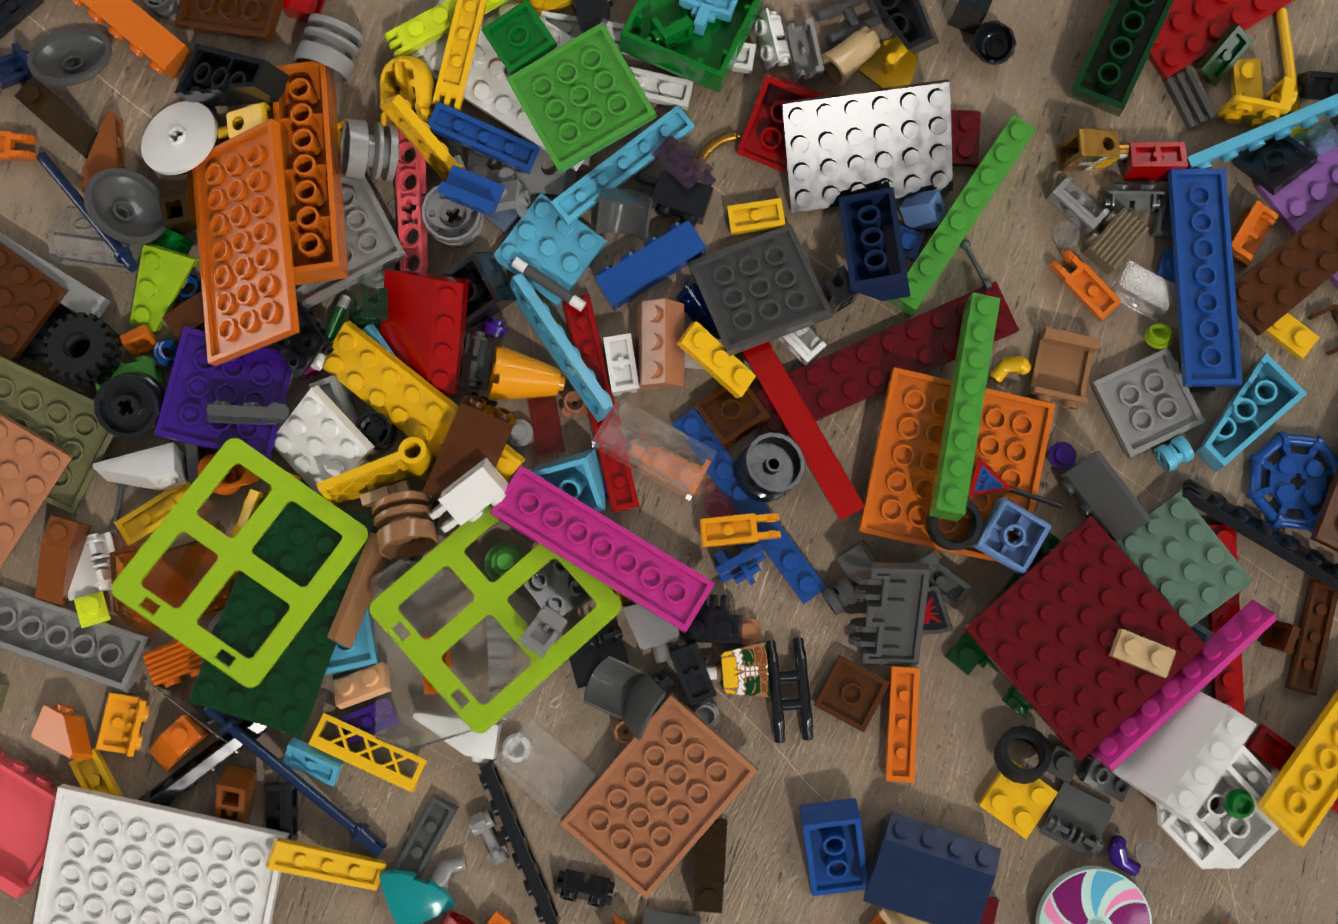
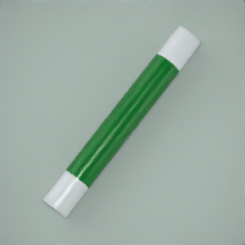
M347 295L340 296L325 331V335L332 342L351 301V298ZM319 353L310 366L320 371L326 360V355Z

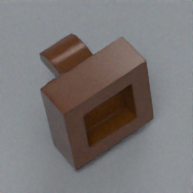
M1276 620L1267 628L1261 645L1268 649L1291 655L1295 651L1294 645L1296 640L1300 638L1299 632L1301 628Z

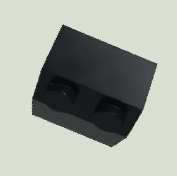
M473 252L441 275L469 279L465 330L497 314L517 300L492 252Z

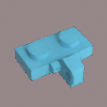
M679 0V7L692 10L691 16L696 17L693 33L703 36L708 22L715 23L716 18L731 23L739 0Z

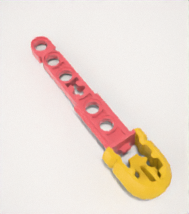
M398 56L391 59L384 66L380 75V105L386 99L400 94L401 97L409 101L412 108L415 107L417 116L428 124L435 108L432 105L435 93L433 74L426 63L417 57ZM385 112L381 114V123L384 129L387 123L393 122ZM397 127L400 147L399 161L395 173L398 237L408 256L399 261L400 270L426 274L428 270L427 227L422 219V205L427 195L426 160ZM414 148V159L406 162L404 159L406 150ZM410 175H415L416 185L412 189H407L405 186L406 179ZM412 205H415L416 210H413L412 214L408 213L407 210L412 208ZM416 229L419 234L418 240L413 244H409L407 240L408 233ZM416 256L420 262L419 267L415 271H410L408 263L412 257Z

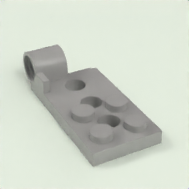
M470 148L467 161V171L497 183L518 179L524 190H528L530 195L539 196L542 193L547 197H558L576 183L577 171H586L590 168V157H588L581 163L577 171L569 168L560 174L557 169L554 174L546 175L542 172L543 165L547 162H554L550 155L540 149L530 174L517 172L515 168L504 163L499 170H491L488 168V162L492 158Z

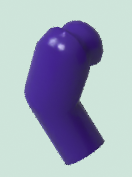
M1120 835L1112 836L1111 842L1108 843L1107 847L1110 862L1135 877L1140 871L1141 864L1128 858L1125 847L1127 842L1124 837Z

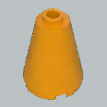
M495 345L491 361L493 362L492 370L489 374L488 400L499 401L557 396L558 391H563L565 375L561 374L560 368L507 347Z

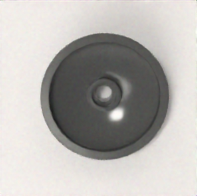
M89 27L66 28L53 32L37 42L29 52L27 65L33 77L42 83L60 87L78 85L91 80L104 70L111 59L112 46L108 37L99 30Z
M109 168L96 173L87 183L84 190L86 211L94 224L111 238L127 244L142 245L155 241L166 230V227L162 224L159 203L160 190L144 176L127 169Z

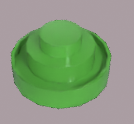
M508 543L497 544L492 547L486 554L484 561L485 573L493 582L497 581L524 557L522 551L515 545Z

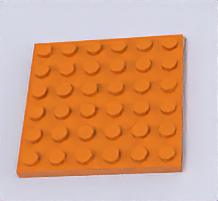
M893 367L891 369L863 502L865 508L862 509L857 532L928 548L936 547L937 550L999 563L973 546L964 550H947L938 547L930 539L926 531V517L931 506L952 380ZM986 388L971 479L978 457H980L1008 486L1037 495L1055 404ZM1007 491L968 497L979 508L983 516V524L999 498H1007L1032 514L1034 513L1036 503L1035 500ZM966 512L957 522L942 518L938 520V528L941 534L950 540H959L965 537L971 526L970 518ZM1014 530L1007 532L1008 541L1016 540V537L1013 535Z

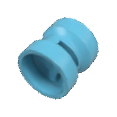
M1178 435L1172 438L1169 444H1162L1154 449V456L1164 471L1171 472L1177 468L1179 463H1187L1194 459V452L1189 442L1183 436Z

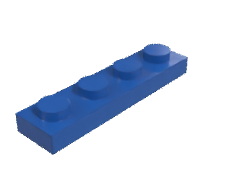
M438 101L428 122L431 132L526 174H530L540 151V147Z

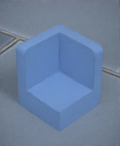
M939 189L923 191L911 197H906L899 207L906 227L912 230L936 228L947 213Z

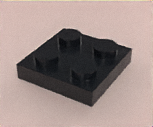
M1288 135L1277 141L1274 137L1264 141V146L1249 152L1248 148L1245 149L1239 156L1234 158L1233 165L1274 196L1317 163L1318 156Z

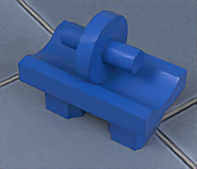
M759 543L737 544L736 546L740 554L734 558L730 557L726 549L713 555L717 566L715 568L723 584L734 578L737 584L746 579L750 585L755 584L756 582L752 575L761 571L758 563L766 559Z

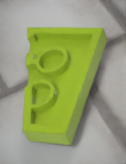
M150 243L143 244L129 324L137 327L146 324L151 331H160L165 323L162 317L172 310L181 288L185 287L188 275L192 268L196 267L200 258Z

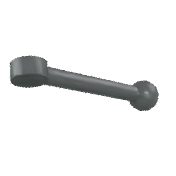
M963 239L960 247L966 250L982 280L983 287L985 286L986 290L992 288L990 280L986 278L970 248L971 242L968 239Z
M116 483L119 491L114 521L109 528V531L114 535L120 533L114 523L120 519L124 491L129 486L126 484Z

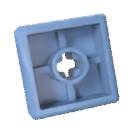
M999 498L983 524L980 538L972 546L1014 572L1025 574L1049 533L1051 525L1007 498ZM1014 530L1013 535L1016 537V540L1008 541L1007 532Z

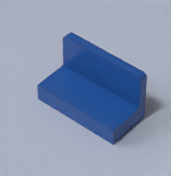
M453 165L446 182L441 181L437 192L442 198L493 218L505 187L500 183Z

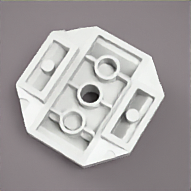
M1243 745L1189 824H1186L1156 803L1157 824L1199 868H1240L1279 830L1256 807L1275 778ZM1242 789L1252 796L1255 808L1250 816L1237 819L1226 812L1224 801L1230 791ZM1217 797L1219 805L1212 811L1210 802L1213 798Z

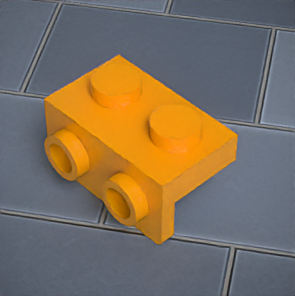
M109 691L95 749L125 753L126 756L133 757L134 751L140 749L143 739V733H139L141 722L147 721L150 705H146L147 701L144 697Z

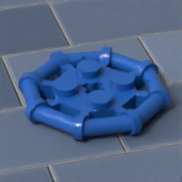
M1281 431L1255 455H1250L1248 459L1251 462L1249 492L1246 496L1247 499L1253 501L1276 529L1279 527L1308 530L1312 533L1320 511L1313 515L1310 508L1320 501H1325L1327 493H1325L1326 476L1333 475L1334 477L1338 467V457L1324 442V437L1320 435H1296ZM1290 445L1307 447L1305 454L1291 453ZM1279 449L1282 455L1278 458L1279 460L1272 464L1266 459ZM1317 452L1331 468L1324 469L1322 463L1314 459ZM1262 470L1267 471L1265 488H1261ZM1296 475L1302 480V485L1298 487V490L1295 489L1294 484L1290 483V479L1295 478ZM1268 494L1270 497H1274L1277 501L1275 503L1278 505L1276 510L1264 498V495ZM1287 509L1299 510L1301 518L1286 517Z

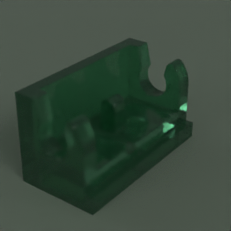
M379 288L378 292L371 298H368V290H365L362 293L361 308L358 311L356 310V301H352L349 307L350 321L360 329H364L370 324L378 327L388 319L387 288Z

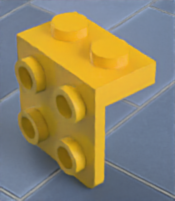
M1285 76L1264 95V100L1235 95L1218 111L1217 117L1224 119L1229 124H1250L1254 129L1279 119L1291 111V106L1296 101L1298 93L1297 89H1295L1296 78Z

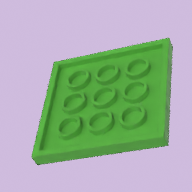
M603 22L506 78L560 174L657 118L655 110Z

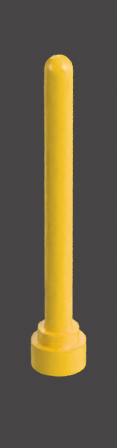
M1281 7L1276 11V20L1284 75L1296 78L1295 89L1298 91L1296 101L1291 106L1290 113L1301 109L1287 9ZM1299 126L1297 128L1292 129V133L1290 135H1298L1308 132L1310 130V127L1302 129L1301 126Z

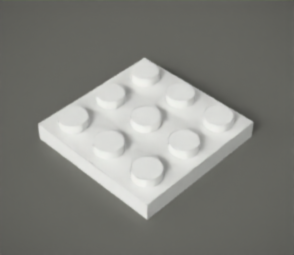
M315 386L308 391L277 431L273 445L302 479L322 497L324 496L319 492L316 483L359 467L375 448L319 386Z

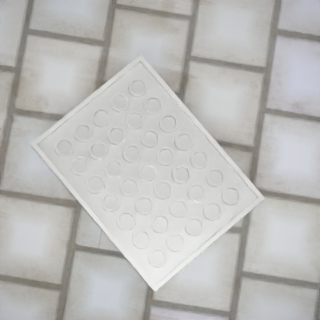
M62 784L57 790L33 924H271L281 872L267 869L265 863L275 837L288 839L289 833Z

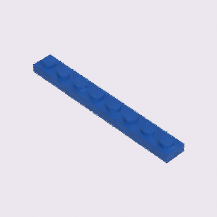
M695 408L672 423L674 429L737 515L756 513L757 515L772 514L764 502L756 501L746 496L739 488L734 476L735 462L722 447ZM778 521L773 523H757L758 533L770 530L781 531V538L759 540L758 543L803 604L827 588Z

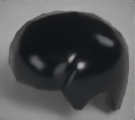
M998 20L983 23L975 31L972 41L977 57L981 61L994 66L1007 62L1014 54L1016 47L1014 32H1012L1010 27Z

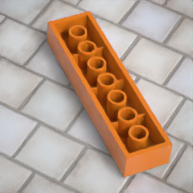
M315 61L275 66L290 76L279 102H273L274 120L279 122L295 285L349 278L335 75L330 67Z

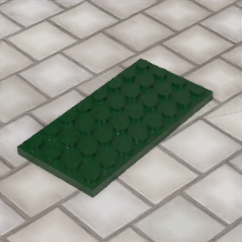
M290 502L253 548V554L300 587H306L340 543L342 536L296 503ZM337 506L363 524L368 530V536L370 532L377 533L378 529L374 526V518ZM365 544L258 686L247 688L204 659L188 702L302 738L337 644L328 639L327 636ZM239 571L214 636L248 659L253 658L288 612L290 606L252 578ZM223 649L216 656V658L229 667L236 659Z

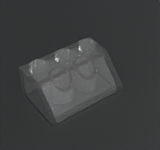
M68 206L46 233L51 262L67 266L90 267L95 270L105 269L120 273H134L128 271L123 264L116 261L114 252L75 206ZM120 242L124 247H128L133 253L132 257L139 265L142 253L141 245Z

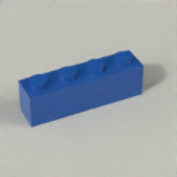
M689 220L683 224L681 221L676 222L667 229V234L660 238L658 236L650 238L644 243L645 247L637 252L632 250L623 255L621 262L613 267L611 264L607 265L597 272L598 276L595 278L596 285L613 311L689 265L688 262L706 254V246Z

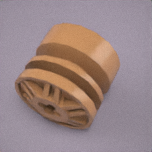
M420 491L397 492L381 497L372 504L371 511L374 516V526L379 529L376 533V540L381 556L393 559L410 558L427 553L437 547L439 541L436 525L433 521H430L432 518L428 515L432 511L431 499L428 494Z

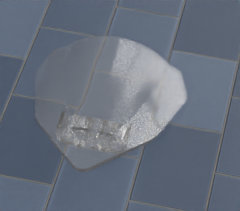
M401 558L371 577L372 601L418 562ZM443 568L399 606V611L421 637L433 636L474 600V595L452 570ZM516 592L508 598V603L530 626L539 612ZM487 616L450 648L452 672L482 705L492 700L531 664V659L492 616ZM374 619L379 661L389 666L391 683L390 692L376 696L375 739L408 752L472 732L440 694L424 695L423 674ZM401 622L393 628L402 640H405L411 634ZM563 633L559 635V637L553 644H555L561 637H563ZM547 677L540 685H538L531 693H529L522 701H520L497 723L510 720L524 706V704L537 692V690L545 683V681L549 677ZM460 689L451 695L462 708L470 702Z

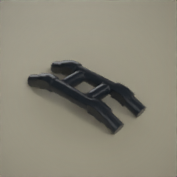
M794 638L792 640L796 670L779 671L776 641H766L774 741L776 743L785 742L783 711L800 710L802 739L809 741L814 738L807 658L803 638ZM797 681L799 698L782 700L780 683Z

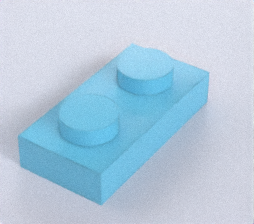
M295 737L288 743L283 759L286 765L332 787L338 781L344 764L343 760L312 747L307 742H303Z

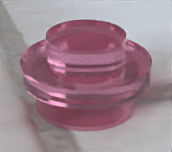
M722 492L710 494L705 501L706 513L711 518L729 516L733 508L730 497Z

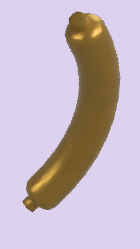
M736 131L726 132L704 145L692 164L690 178L697 182L701 177L703 166L708 157L719 147L736 142L737 138H740V133L737 134Z

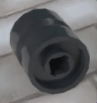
M369 411L362 414L356 420L355 426L375 447L373 450L385 451L396 442L398 437L397 427L384 414Z

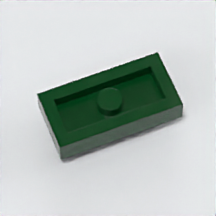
M1232 23L1195 68L1209 84L1216 86L1253 41L1240 25Z

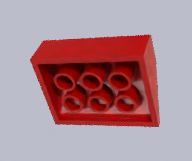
M769 72L764 79L736 154L787 174L781 102L827 95Z
M385 269L381 336L399 360L441 393L455 395L460 389L469 279Z

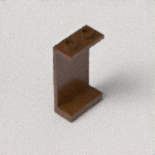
M464 395L423 492L439 499L445 488L485 458L496 468L517 417L512 416L513 413L506 408H494L487 405L486 401L478 396L471 395L469 397Z

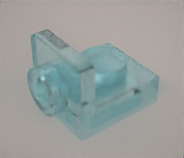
M1330 119L1311 127L1308 132L1293 138L1303 146L1307 145L1309 149L1312 148L1318 157L1338 146V133Z

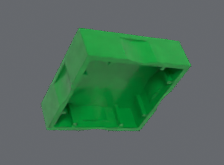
M638 0L620 33V51L720 93L764 5V0H739L731 23L716 18L715 23L708 22L703 36L693 33V39L673 50L652 42V37L649 36L651 19L656 16L664 28L675 19L680 20L687 15L694 23L696 17L691 16L692 10L679 7V0Z

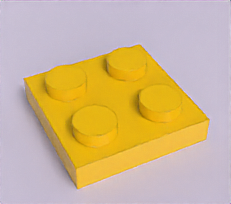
M1011 759V761H1012L1015 765H1017L1018 767H1020V768H1022V769H1025L1024 767H1022V766L1019 765L1017 762H1015L1014 760ZM999 771L978 802V805L1027 839L1058 792L1040 779L1032 783L1020 784L1007 779Z

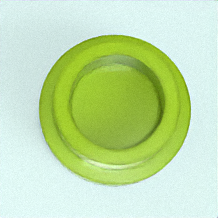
M1156 323L1146 330L1144 339L1153 348L1165 349L1173 341L1172 330L1165 324Z

